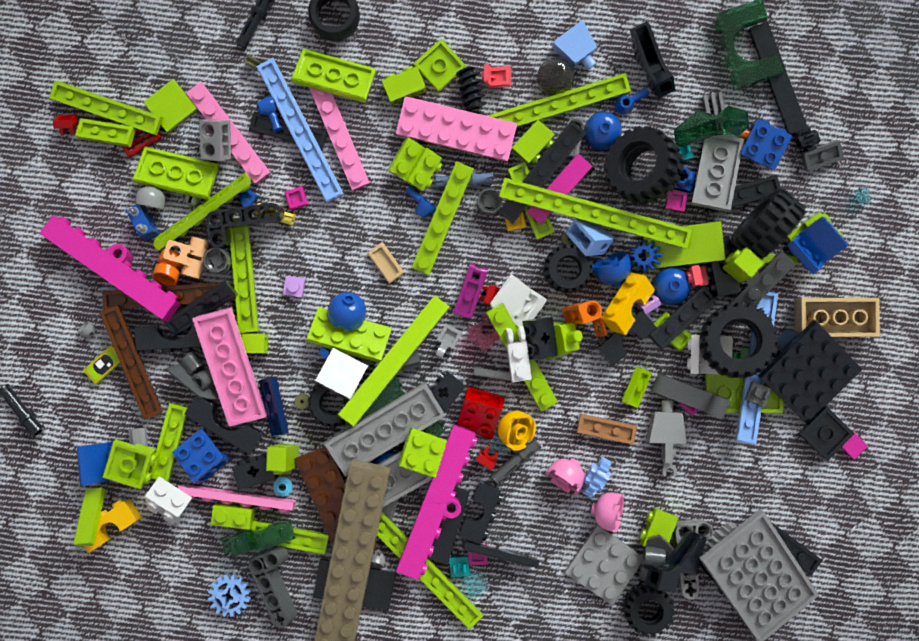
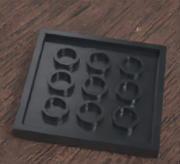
M813 320L758 376L803 422L808 424L862 369L816 320Z

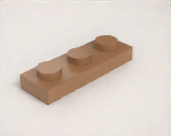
M580 413L576 432L634 445L637 426Z

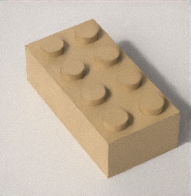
M879 298L794 299L795 332L800 334L813 320H816L831 337H880Z

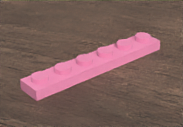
M202 82L186 92L205 119L230 120ZM230 120L231 153L257 185L270 175L271 172Z
M309 88L352 191L369 185L370 182L333 94Z
M188 484L178 486L179 490L192 497V499L201 497L202 501L213 502L215 499L221 500L222 504L240 503L242 507L257 505L259 509L263 510L278 508V511L283 513H289L296 506V500Z

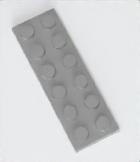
M426 382L360 420L355 427L350 426L325 441L324 445L344 476H346L353 459L370 462L405 441L409 428L421 431L446 415Z

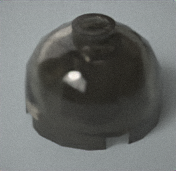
M554 57L542 63L538 69L536 80L540 90L547 96H552L569 91L574 84L575 74L573 67L568 61L563 58Z

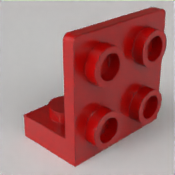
M468 386L457 425L475 432L476 435L492 439L502 412L505 397Z

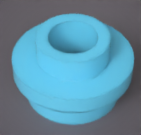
M280 477L274 482L273 489L278 496L284 497L291 493L293 484L290 479ZM280 484H285L286 489L281 490L279 487Z

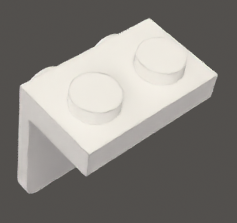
M511 275L491 301L490 307L494 308L504 303L515 325L520 327L523 326L522 321L536 317L547 299Z
M692 335V338L688 339V350H691V358L687 360V369L691 370V374H718V371L708 366L709 363L702 356L700 335ZM720 336L722 349L728 356L733 358V338L730 336Z
M161 477L156 480L145 495L146 505H148L147 509L154 514H157V512L164 516L163 519L172 525L173 523L179 524L181 514L192 500V497Z

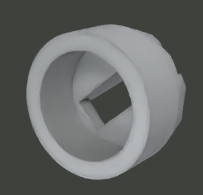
M185 195L187 205L196 207L200 204L201 198L193 197L191 203H189L191 196Z
M87 321L79 328L78 333L85 338L92 337L90 333L95 334L96 329L91 322Z
M378 552L374 553L371 566L384 568L385 556L382 553L380 556H378Z

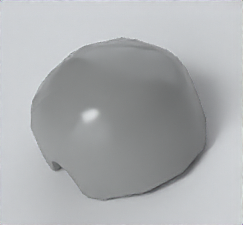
M147 186L137 191L135 202L139 205L164 209L165 195L159 189Z

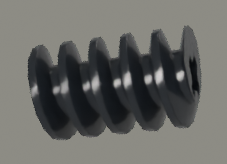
M475 67L464 68L456 72V76L459 77L457 82L461 85L459 91L463 92L461 98L465 100L462 104L464 107H467L465 109L467 111L479 109L487 104L486 101H481L485 94H479V92L484 87L477 85L482 82V79H476L481 73L475 72Z

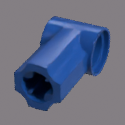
M683 167V171L679 172L681 178L679 183L676 182L675 190L692 193L696 173L689 171L688 167Z

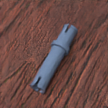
M473 172L467 186L494 185V179L486 180V178H493V172L481 174ZM436 176V181H444L443 183H436V187H446L450 176Z

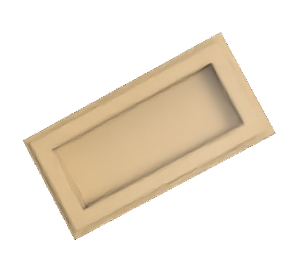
M383 242L367 252L389 284L405 273Z

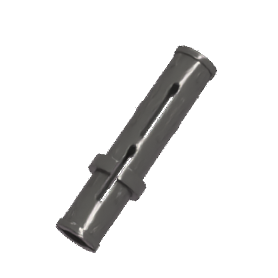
M535 438L526 445L527 447L517 451L512 458L490 475L497 484H500L525 461L528 462L529 458L542 448Z

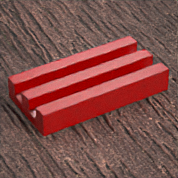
M137 129L134 138L145 131ZM146 133L132 142L131 147H121L126 155L132 158L143 151L144 147L151 146L162 139L159 133L151 137L153 134Z

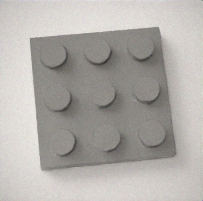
M596 524L564 572L613 606L641 565L643 556Z

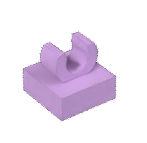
M652 294L646 305L636 302L634 304L636 308L642 310L649 318V312L652 310L656 313L659 312L658 307L661 305L658 297Z

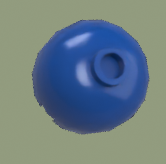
M609 112L596 113L587 120L584 126V131L587 132L584 135V139L591 148L607 151L611 144H615V139L622 135L621 123L614 114Z
M626 252L607 255L609 258L603 261L602 258H599L593 262L592 269L596 278L603 284H612L613 287L623 284V280L631 273V261Z
M669 267L662 269L652 280V286L655 289L653 293L664 305H676L683 302L691 291V283H688L686 273L678 268Z
M342 292L330 301L327 317L329 322L336 328L339 326L344 328L345 331L356 330L363 325L366 317V306L359 295L351 292Z

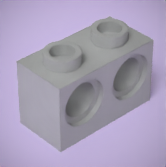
M211 118L199 120V150L201 159L214 161L231 159L230 120Z

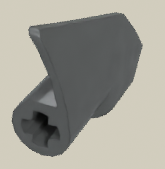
M194 351L185 355L179 364L166 368L167 372L199 398L214 401L220 400L209 367H205V363Z
M660 534L647 539L643 552L642 566L639 572V577L644 582L646 581L649 565H658L665 562L673 552V547Z

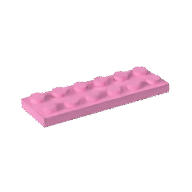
M405 96L396 135L508 162L517 123Z
M232 307L194 317L193 322L228 426L231 427L265 418L267 416Z

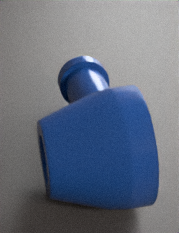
M644 87L632 96H619L615 102L617 112L624 115L630 113L634 108L635 102L650 95L648 89ZM623 100H627L629 105L625 106Z
M272 96L265 97L257 102L259 115L269 116L273 132L281 131L282 126L277 118Z
M410 185L405 190L406 194H409L418 202L415 212L422 218H426L436 211V207L414 190L413 186Z

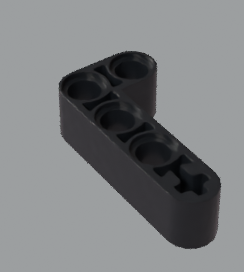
M265 203L211 211L206 217L208 241L215 248L225 249L231 243L230 229L279 222L285 216L284 209L275 203ZM274 209L277 210V213H274V216L270 214H265V212L271 213L274 212ZM257 210L259 216L256 220H253L251 217L252 213ZM238 213L240 219L234 223L233 216ZM217 216H220V223L218 225H215L214 219ZM219 235H222L223 241L221 244L218 245L216 241L217 237Z

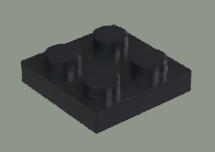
M825 406L798 434L820 456L828 461L855 433Z

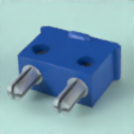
M136 204L126 209L140 238L147 241L159 235L154 225V219L149 215L144 205Z

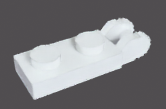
M523 326L518 327L519 341L513 342V331L511 328L506 329V347L511 381L514 383L531 380Z

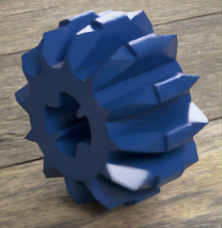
M644 239L643 245L637 241L636 246L638 248L631 247V250L635 253L630 254L629 258H635L631 265L637 264L636 270L640 271L643 267V271L648 272L649 267L651 270L656 269L653 263L661 264L656 259L657 257H662L663 254L656 253L661 248L660 246L654 247V241H651L648 245V240ZM645 251L650 254L646 261H644L645 258H642V254H645Z

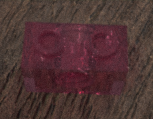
M486 312L481 316L483 321L479 325L474 323L467 330L470 333L467 337L482 352H485L499 338ZM484 324L492 326L493 331L490 335H485L482 332Z

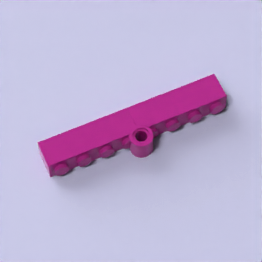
M53 215L39 234L168 323L181 305L176 300L178 296L169 290L167 293L162 291L161 288L163 286L155 280L149 282L145 279L148 275L139 269L136 272L130 268L132 264L130 263L133 260V254L122 244H114L110 248L103 250L100 247L102 243L93 237L90 240L86 238L85 235L87 233L79 227L75 229L70 227L71 222L63 216L59 219Z
M453 424L447 438L436 478H432L397 565L396 572L416 580L419 579L420 575L424 576L427 568L425 561L427 557L431 558L435 547L432 546L434 538H439L442 530L439 527L441 520L445 521L446 517L455 518L460 514L461 504L459 499L455 497L456 492L453 490L456 484H460L463 476L460 473L463 466H467L470 456L467 455L469 449L474 448L476 444L475 432ZM452 503L456 507L454 510H448L447 505Z

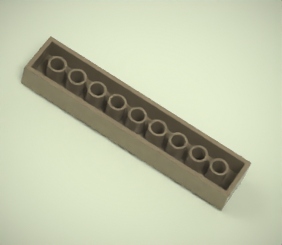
M354 459L349 466L315 641H356L391 467Z

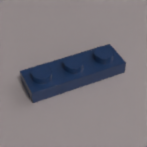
M276 376L259 380L271 436L289 433Z

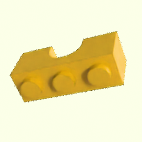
M636 273L629 274L601 316V319L610 331L623 335L627 334L635 322V318L632 315L634 302L646 305L655 291L647 277Z
M120 499L112 505V510L101 512L95 543L91 546H84L88 553L110 540L106 532L108 523H114L120 531H123L143 518L131 499L126 501Z

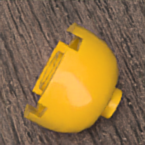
M522 411L508 412L502 417L498 425V436L501 442L508 448L516 451L527 447L525 444L528 440L532 441L536 432V422L532 420L531 415Z

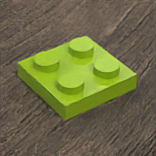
M409 428L398 466L436 478L447 440L414 428Z

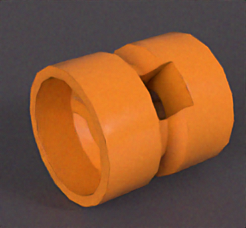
M163 250L158 258L160 264L155 266L152 277L160 284L174 286L178 281L183 264L165 259L163 257L165 250ZM169 251L172 257H178L180 255L175 251Z

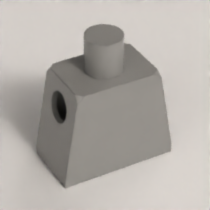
M662 400L661 411H652L646 438L647 442L687 444L683 414L681 412H673V400Z

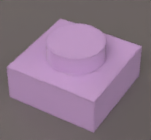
M286 275L283 294L303 298L306 279Z

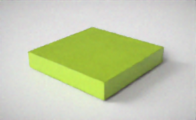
M442 39L413 63V66L418 67L422 76L438 93L457 77V71L467 68Z
M174 79L144 101V104L151 113L163 117L161 125L168 133L198 111L197 107Z

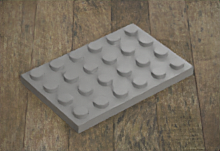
M761 509L700 557V560L756 641H765L819 596L777 530Z

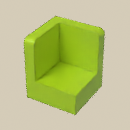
M268 334L241 335L246 353L268 354Z

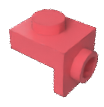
M484 64V71L481 74L482 81L489 89L511 87L512 68L510 66L491 67L489 64Z
M699 265L686 269L688 283H691V288L709 284L705 266L699 267Z

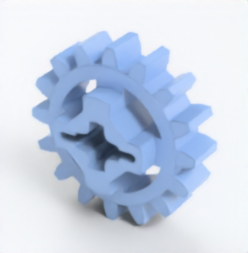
M601 457L598 463H592L583 482L585 483L584 495L592 498L597 491L601 492L610 478L609 467L611 466V461Z
M226 573L224 579L219 576L217 582L214 581L211 584L213 588H210L208 593L212 594V596L208 598V601H213L210 607H217V614L223 611L224 617L227 613H230V616L233 617L235 611L240 614L242 608L246 609L248 606L246 602L251 600V597L247 596L251 589H246L249 583H242L243 577L236 579L235 573L232 577ZM228 583L226 588H219L222 584ZM229 590H230V592H231L230 595L233 596L230 600H229V594H227V592H228ZM234 602H240L237 606L231 607Z

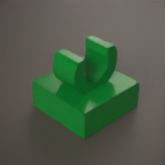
M741 348V354L733 353V358H747L750 349Z

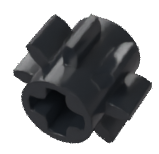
M810 127L799 130V135L795 137L797 147L808 152L817 149L815 144L820 142L818 132L815 129L811 130Z

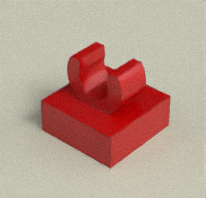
M77 114L58 115L52 121L54 129H59L61 136L66 134L65 128H68L71 135H74L76 133L75 125L79 122Z
M489 285V287L483 286V289L487 290L486 297L480 296V299L490 305L501 288L494 285Z
M487 445L484 451H479L476 461L492 471L496 465L499 451L496 450L495 454L490 455L488 453L490 445Z

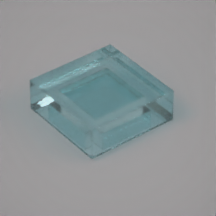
M480 570L470 574V576L463 577L470 596L488 589Z

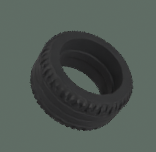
M311 0L308 8L309 20L314 30L321 37L331 41H339L348 38L355 32L360 21V11L356 0H337L344 2L350 8L348 20L339 27H327L319 21L321 8L326 3L335 0Z

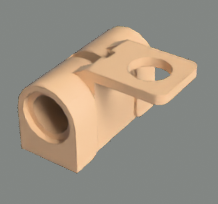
M191 237L189 245L168 240L163 257L183 264L181 274L201 279L205 268L203 257L206 251L211 248L209 241L196 237ZM172 246L180 248L181 253L178 257L170 255L169 251Z

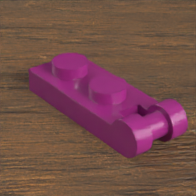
M470 263L453 313L469 319L472 318L488 268L483 267L482 269L476 267V264ZM472 274L479 275V280L471 279Z

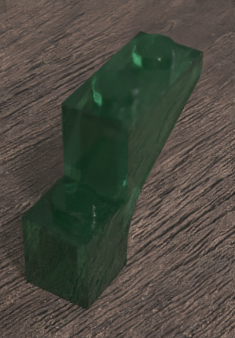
M727 106L718 115L697 110L674 129L675 143L678 147H684L717 135H730L738 138L749 128L748 111L732 106Z
M286 520L221 537L225 556L235 557L249 551H262L296 538L291 520Z

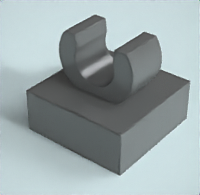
M753 381L750 384L745 400L760 407H765L771 388Z

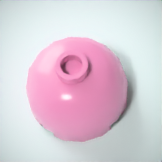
M573 458L570 460L559 459L553 462L545 473L547 477L549 475L552 477L551 482L567 493L571 490L575 491L573 495H578L584 485V471L580 467L581 464Z
M608 492L602 494L598 498L597 503H593L591 513L595 515V521L598 526L608 531L618 532L621 521H619L620 515H623L624 497L620 493Z

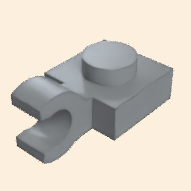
M445 324L437 338L441 345L435 355L442 359L448 347L454 349L463 332Z
M662 443L663 467L661 473L663 476H666V471L669 468L672 469L673 476L677 475V469L672 464L673 458H676V448L673 447V444Z

